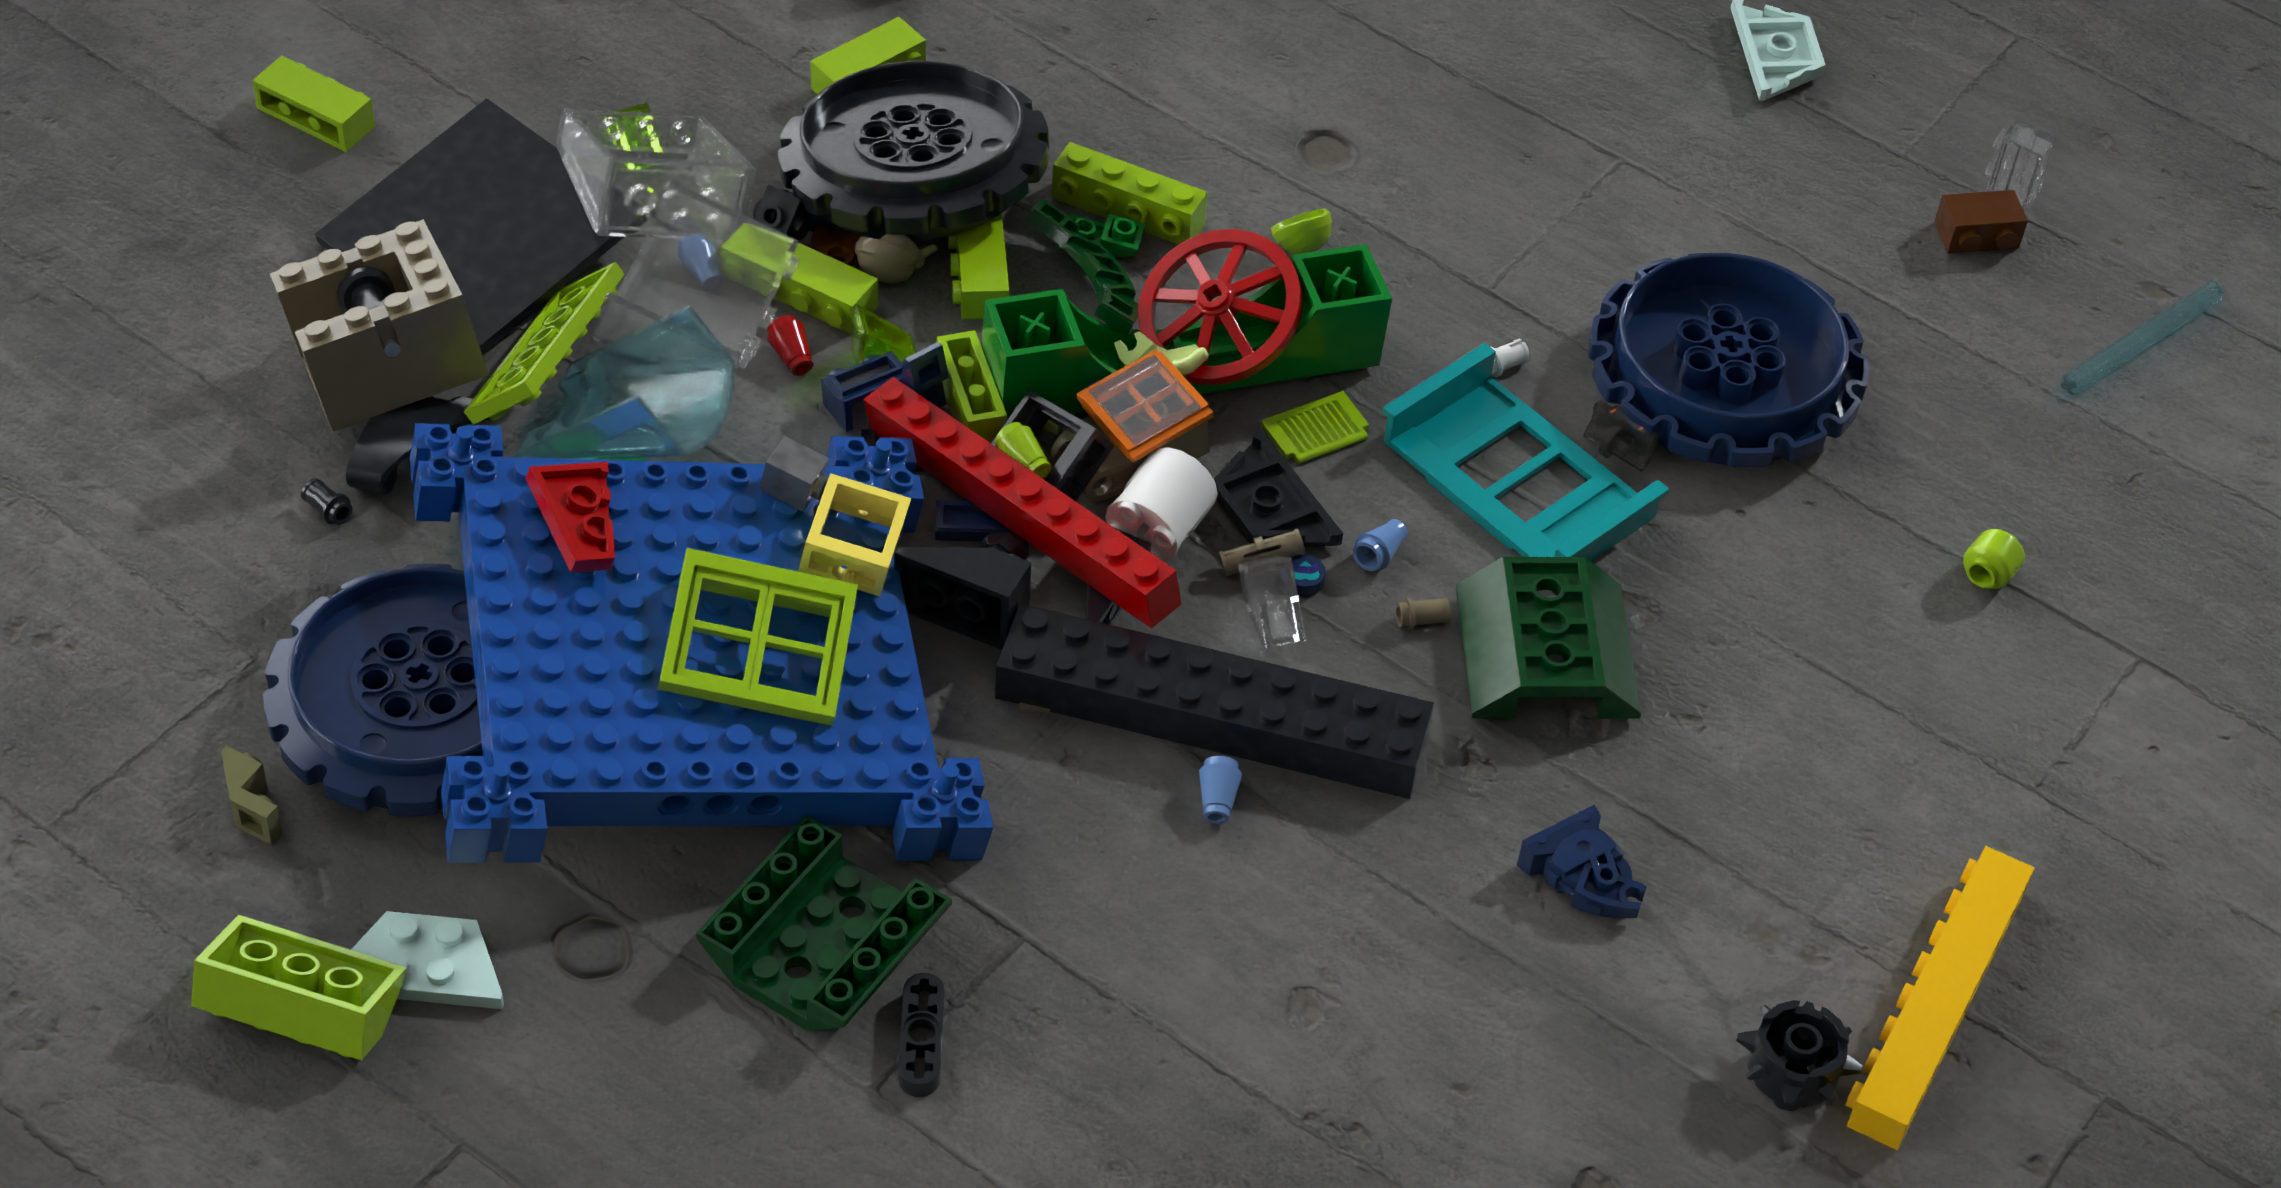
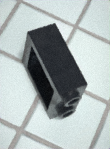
M1028 390L1002 428L1010 423L1020 422L1023 426L1030 427L1036 438L1048 420L1075 434L1044 480L1074 501H1077L1114 448V445L1095 427ZM995 436L991 441V444L997 447L995 444Z

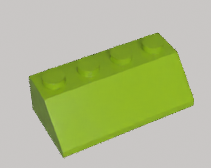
M238 915L194 960L191 1006L210 1012L215 1016L226 1017L252 1025L259 1030H267L295 1039L300 1043L318 1046L344 1057L363 1060L383 1036L404 982L407 967Z

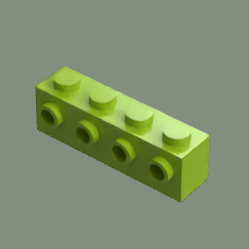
M1072 142L1068 143L1053 164V199L1105 218L1110 213L1146 224L1144 228L1145 233L1178 245L1197 236L1205 225L1207 191Z

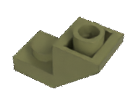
M226 746L221 751L235 827L272 845L283 832L277 805L271 799L264 796L268 791L263 763L248 752L241 753Z

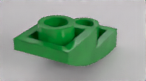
M1069 213V217L1081 227L1078 233L1091 241L1098 240L1113 257H1127L1137 254L1146 224L1110 213L1108 214L1106 224Z

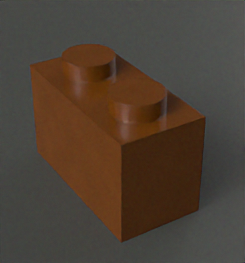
M2015 190L1942 195L1934 223L1946 252L1949 254L2019 248L2028 220Z

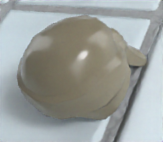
M886 234L882 238L877 239L859 237L855 244V253L862 271L878 278L879 282L888 284L904 283L913 274L914 269H919L923 266L927 256L938 250L935 244L923 245L918 248L907 235Z

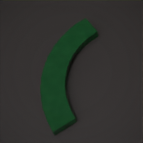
M1044 199L1040 200L1030 210L1025 221L1063 248L1087 274L1095 288L1098 299L1094 316L1123 334L1128 335L1138 318V303L1134 301L1136 291L1130 278L1113 255L1098 240L1091 241L1078 233L1081 227L1077 222Z

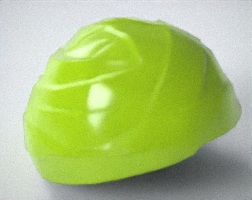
M1316 209L1290 217L1270 227L1271 235L1276 243L1280 244L1284 250L1292 255L1314 252L1328 242L1333 221L1328 209Z

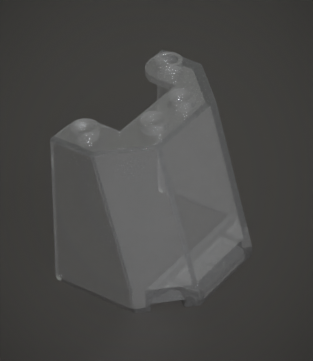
M669 180L664 188L652 228L616 294L608 292L604 298L592 340L731 381L739 369L745 370L749 360L754 358L762 341V338L756 335L760 328L767 330L776 314L777 309L771 307L783 279L791 280L800 259L795 257L794 253L799 241Z

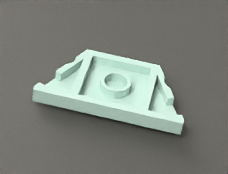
M1732 0L1731 12L1759 101L1767 100L1823 76L1825 62L1809 16L1785 12L1780 8L1765 5L1764 11L1743 6L1744 0Z
M386 911L351 949L407 967L406 976L397 999L503 1009V994L477 920Z

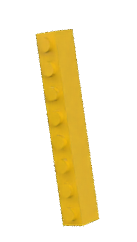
M1985 846L1978 861L1969 859L1959 881L1965 884L1963 891L1953 890L1944 910V913L1950 916L1947 922L1938 920L1930 936L1928 944L1934 946L1931 954L1922 951L1912 972V975L1918 978L1915 985L1906 983L1896 1004V1008L1902 1010L1899 1017L1896 1018L1892 1015L1888 1017L1879 1037V1040L1885 1042L1882 1050L1880 1051L1873 1047L1862 1071L1869 1075L1866 1082L1863 1084L1856 1081L1848 1096L1845 1106L1851 1108L1852 1112L1847 1127L1898 1151L2015 915L2035 867L1988 846Z

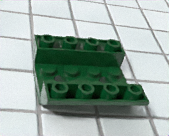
M1501 557L1456 584L1455 590L1471 718L1514 719L1518 697H1595L1598 719H1640L1641 708L1621 585L1586 557ZM1550 590L1556 597L1547 598L1541 596L1538 591ZM1552 654L1561 655L1566 662L1555 663L1549 660L1547 656Z
M806 814L697 931L696 939L732 985L807 1031L843 1028L952 905V899L917 878H914L902 892L844 858L842 853V835ZM848 907H857L864 913L859 917L847 918L840 912ZM794 967H803L810 972L806 977L796 979L786 974L789 969Z

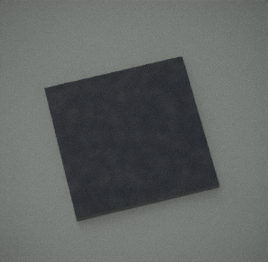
M486 98L317 231L315 236L317 242L327 250L339 249L341 252L355 248L354 243H357L358 240L365 236H377L396 229L402 223L417 222L424 219L463 295L483 355L644 222L647 217L643 208Z

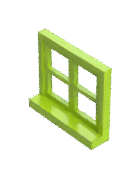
M687 548L681 569L679 587L657 690L832 726L837 710L858 584ZM700 590L756 601L757 607L752 631L695 620ZM773 605L829 617L825 646L768 635ZM692 631L750 643L743 681L685 669ZM765 647L821 658L822 662L816 696L758 684Z

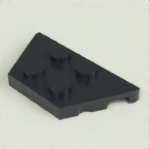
M1262 430L1257 431L1252 437L1251 445L1244 452L1239 451L1231 459L1230 466L1221 470L1214 478L1218 493L1216 497L1217 502L1249 543H1254L1253 538L1262 536L1264 540L1298 529L1304 546H1338L1342 544L1343 532Z

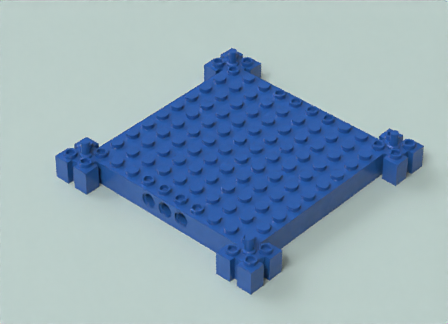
M415 423L410 452L412 483H415L413 493L415 521L450 522L451 513L458 512L483 756H447L441 796L443 817L448 819L445 831L448 863H485L487 852H502L503 863L540 862L547 826H796L806 814L826 826L893 825L891 835L896 861L931 860L934 850H946L948 860L983 859L994 827L988 800L980 799L985 786L979 758H945L942 768H938L900 575L898 571L894 570V556L880 596L857 590L837 710L832 726L657 690L686 549L691 548L798 571L804 546L820 500L813 498L803 512L759 490L765 464L502 457L504 450L501 426L466 425L460 426L456 434H452L449 424ZM832 436L826 455L830 459L825 475L829 477L830 473L911 498L901 532H915L924 502V495L919 474H913L917 461L912 439L880 438L875 446H868L864 437ZM608 462L609 473L606 479L607 488H610L611 495L609 519L613 522L614 562L610 570L570 573L525 479L530 466ZM830 509L822 535L882 553L890 527ZM700 590L695 620L752 631L757 602ZM773 605L768 635L824 647L829 617ZM692 631L685 669L743 681L750 643ZM765 647L758 684L816 696L822 659Z

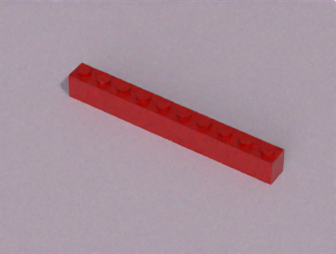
M892 377L863 399L870 428L877 436L882 438H911L918 466L1151 629L1182 604L1177 572L1174 568L895 377Z

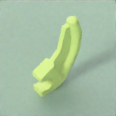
M1140 331L1134 333L1137 345L1133 350L1128 351L1127 346L1121 340L1114 343L1119 359L1126 366L1157 349L1169 359L1182 375L1194 372L1209 357L1204 347L1199 348L1195 344L1171 350L1164 349L1156 345Z

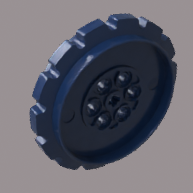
M1694 253L1677 259H1661L1638 268L1634 281L1620 280L1603 298L1599 315H1596L1593 320L1588 348V357L1595 361L1592 377L1599 392L1607 403L1620 405L1619 418L1644 438L1648 440L1653 439L1676 454L1701 462L1724 464L1732 467L1770 466L1772 461L1782 458L1789 462L1796 461L1822 450L1827 436L1833 438L1840 437L1856 418L1861 400L1864 398L1869 378V359L1861 354L1864 340L1858 327L1849 314L1838 313L1834 307L1835 299L1822 288L1778 264L1752 256L1732 253Z
M449 564L407 565L402 569L387 572L385 570L375 571L342 584L341 591L331 598L322 596L305 608L291 623L293 638L280 639L276 643L265 670L269 689L263 692L264 711L271 739L279 742L282 760L301 781L307 785L323 782L326 797L344 806L364 812L369 811L373 806L388 809L391 816L406 817L436 815L439 813V809L443 808L441 788L447 756H483L464 571L452 569V566Z

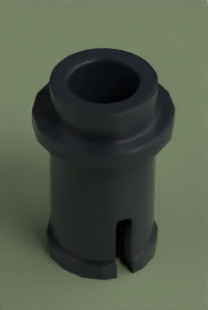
M318 478L309 480L301 490V498L321 513L322 519L328 524L340 525L350 518L353 511L350 499L345 494L335 493Z

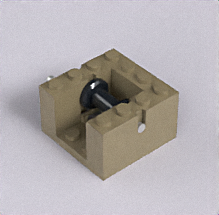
M424 219L417 222L402 223L396 229L377 236H365L358 240L357 243H354L355 248L344 252H341L339 249H329L320 253L318 257L301 263H289L278 271L269 273L298 353L333 432L489 375L463 295Z

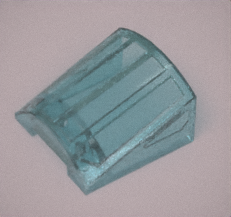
M686 306L571 362L557 384V387L566 397L564 403L553 421L527 433L514 457L612 460L691 454L710 443L718 434L727 418L734 391L735 361L694 309Z

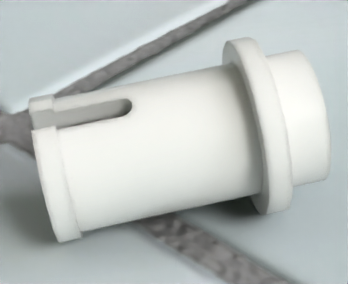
M1516 339L1498 348L1491 347L1496 351L1491 377H1499L1504 370L1527 363L1530 358V352L1526 343L1521 342V339Z

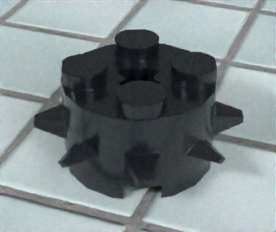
M1793 1000L1777 1004L1772 1009L1763 1005L1760 1007L1763 1019L1759 1029L1738 1033L1736 1040L1751 1052L1748 1063L1749 1072L1746 1074L1747 1079L1754 1080L1756 1086L1767 1097L1772 1099L1779 1109L1790 1112L1797 1110L1799 1107L1805 1108L1821 1104L1827 1098L1832 1102H1837L1839 1098L1836 1087L1840 1077L1861 1074L1863 1066L1848 1055L1849 1035L1852 1033L1851 1028L1844 1027L1842 1021L1829 1009L1822 1007L1821 1011L1815 1010L1814 1004L1808 1001L1803 1006H1799L1800 1001Z

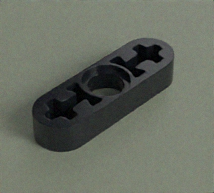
M930 973L912 975L906 980L903 987L898 1081L901 1089L914 1097L928 1096L935 1092L940 1084L944 985L937 976ZM923 991L929 992L927 1011H919V995ZM916 1027H927L935 1035L926 1042H918L913 1040L909 1033ZM916 1058H925L924 1078H914Z

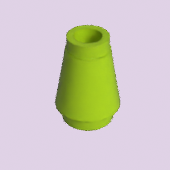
M1013 422L1006 425L997 434L995 444L998 449L1042 479L1048 475L1051 470V464L1047 461L1030 427L1023 426L1020 422Z

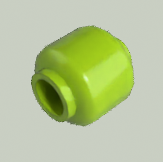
M2001 529L1983 531L1963 556V565L1970 581L1981 588L1996 590L2005 587L2022 568L2025 561L2023 547L2017 538Z

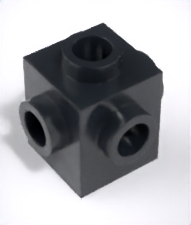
M768 184L763 198L754 207L753 222L800 243L810 230V217L812 213L802 207V200L794 196L793 192Z

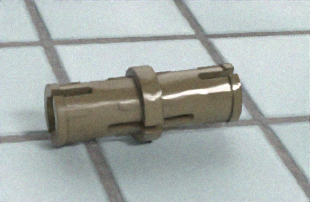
M1294 529V531L1264 540L1262 536L1253 538L1254 543L1219 552V558L1225 577H1229L1232 574L1260 566L1262 570L1271 568L1270 563L1305 554V548L1299 530ZM1277 547L1280 548V549H1277V550H1274V551H1270V552H1266V553H1262V554H1259V555H1257V556H1253V557H1250V558H1247V559L1244 558V557H1247V556H1250V555H1253V554H1258V553H1261V552H1265V551L1270 550V549H1273V548H1277Z

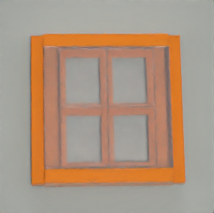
M1157 349L1077 393V399L1083 409L1123 455L1133 463L1213 418L1214 413L1204 398L1169 359Z

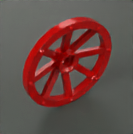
M1238 229L1209 231L1180 243L1169 251L1153 268L1143 286L1139 299V329L1142 334L1156 345L1166 349V345L1203 317L1197 346L1199 348L1204 347L1209 354L1216 324H1224L1243 358L1218 366H1206L1207 359L1194 372L1183 376L1188 382L1204 385H1219L1239 381L1267 367L1285 350L1292 340L1302 315V286L1299 276L1286 253L1266 237L1254 232ZM1232 248L1217 279H1211L1198 255L1216 249ZM1247 250L1266 257L1275 265L1231 283ZM1186 262L1201 285L1199 290L1164 288L1170 277ZM1279 279H1284L1286 287L1284 310L1237 297ZM1157 302L1195 304L1157 334L1155 326ZM1237 312L1278 323L1279 325L1271 337L1253 352L1234 317Z

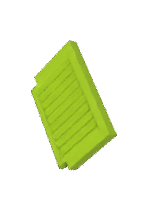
M1344 391L1271 416L1260 422L1261 428L1285 460L1293 458L1297 464L1368 439L1366 431L1369 430V424Z

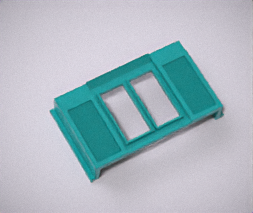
M1483 343L1382 409V413L1388 417L1384 443L1421 472L1430 485L1509 550L1514 549L1523 557H1586L1592 561L1655 518L1659 501L1669 493V488L1659 480H1656L1637 493L1491 377L1496 351L1486 343ZM1518 426L1524 428L1547 447L1546 450L1487 489L1482 488L1457 467ZM1558 458L1564 460L1588 480L1527 522H1524L1497 500Z

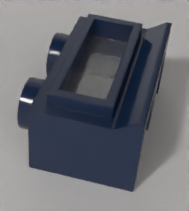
M890 351L880 356L877 354L869 355L862 363L845 370L842 368L832 370L827 377L821 379L823 405L846 432L853 430L852 405L864 401V398L892 377L901 382L903 364Z

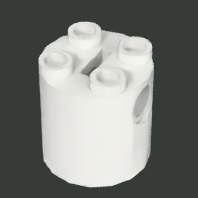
M1169 447L1158 448L1145 458L1126 483L1123 493L1109 505L1105 516L1106 522L1114 528L1151 542V553L1163 562H1168L1177 555L1182 542L1194 532L1214 505L1218 494L1216 483L1209 471L1196 458L1181 450Z

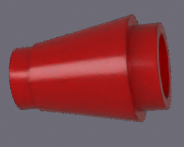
M792 315L781 316L772 321L767 328L768 343L793 375L800 376L808 373L813 368L814 363L804 324L801 321H797L796 317Z

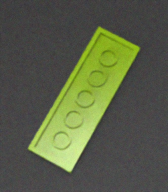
M616 262L562 288L550 299L464 410V413L473 425L488 417L491 421L497 420L505 415L513 405L519 403L521 406H526L541 395L542 391L539 389L541 385L555 376L557 373L556 365L573 352L571 345L588 332L586 325L602 313L601 305L617 293L615 287L625 274Z

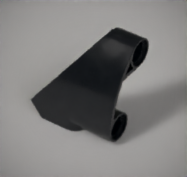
M430 396L371 417L363 429L346 468V482L348 486L381 495L389 494L397 479L398 465L410 456L415 423L449 424L452 434H456L460 426L473 425L464 413V410L473 399L456 396L447 400Z

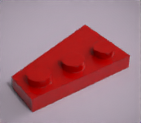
M608 462L530 466L525 479L570 573L610 570L614 562L613 522L609 519L611 495L610 488H607L606 479L609 473Z

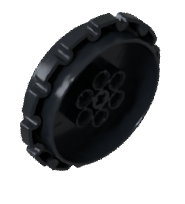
M904 61L874 66L855 72L823 89L812 100L803 105V115L790 118L781 133V149L778 150L780 175L785 188L792 189L793 195L802 200V207L813 215H822L834 225L862 236L877 239L882 238L886 234L907 235L912 241L947 237L974 229L991 221L1023 199L1029 193L1028 184L1039 182L1048 166L1049 130L1043 113L1039 110H1033L1030 98L984 71L942 61Z

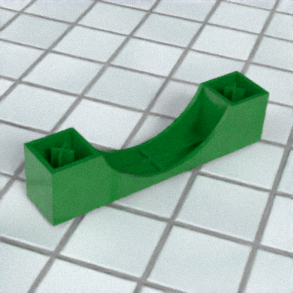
M1361 244L1291 255L1289 259L1299 276L1302 286L1303 308L1298 328L1285 350L1267 367L1242 380L1219 385L1189 383L1201 394L1380 366L1392 296L1368 245ZM1282 278L1265 285L1246 300L1284 310L1286 303L1284 279ZM1064 289L985 300L981 347L1007 413V420L1028 390L1070 414L1086 412L1077 399V393L1086 389L1088 383L1103 379L1125 367L1126 365L1119 359L1114 343L1121 340L1127 346L1128 351L1133 350L1137 345L1134 333L1140 330L1131 329L1129 334L1125 335L1109 324L1086 315L1070 301ZM1237 312L1234 317L1253 352L1271 337L1279 325L1278 323ZM1202 321L1195 322L1166 345L1165 348L1171 350L1194 344L1197 345ZM1216 324L1206 366L1224 365L1242 359L1241 353L1224 324ZM1157 329V334H1159L1164 329Z

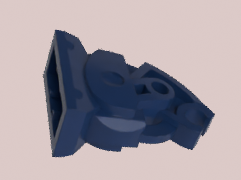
M1595 805L1522 841L1517 866L1527 875L1543 872V875L1547 878L1546 882L1559 893L1565 892L1573 897L1571 907L1602 917L1637 918L1641 906L1640 902L1643 901L1647 887L1640 882L1632 880V870L1628 862L1623 858L1621 849L1609 835L1599 829L1601 815ZM1627 897H1634L1640 902H1631Z

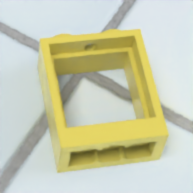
M830 473L804 546L798 571L858 584L857 590L880 596L905 522L911 498ZM830 509L890 527L882 553L822 535Z

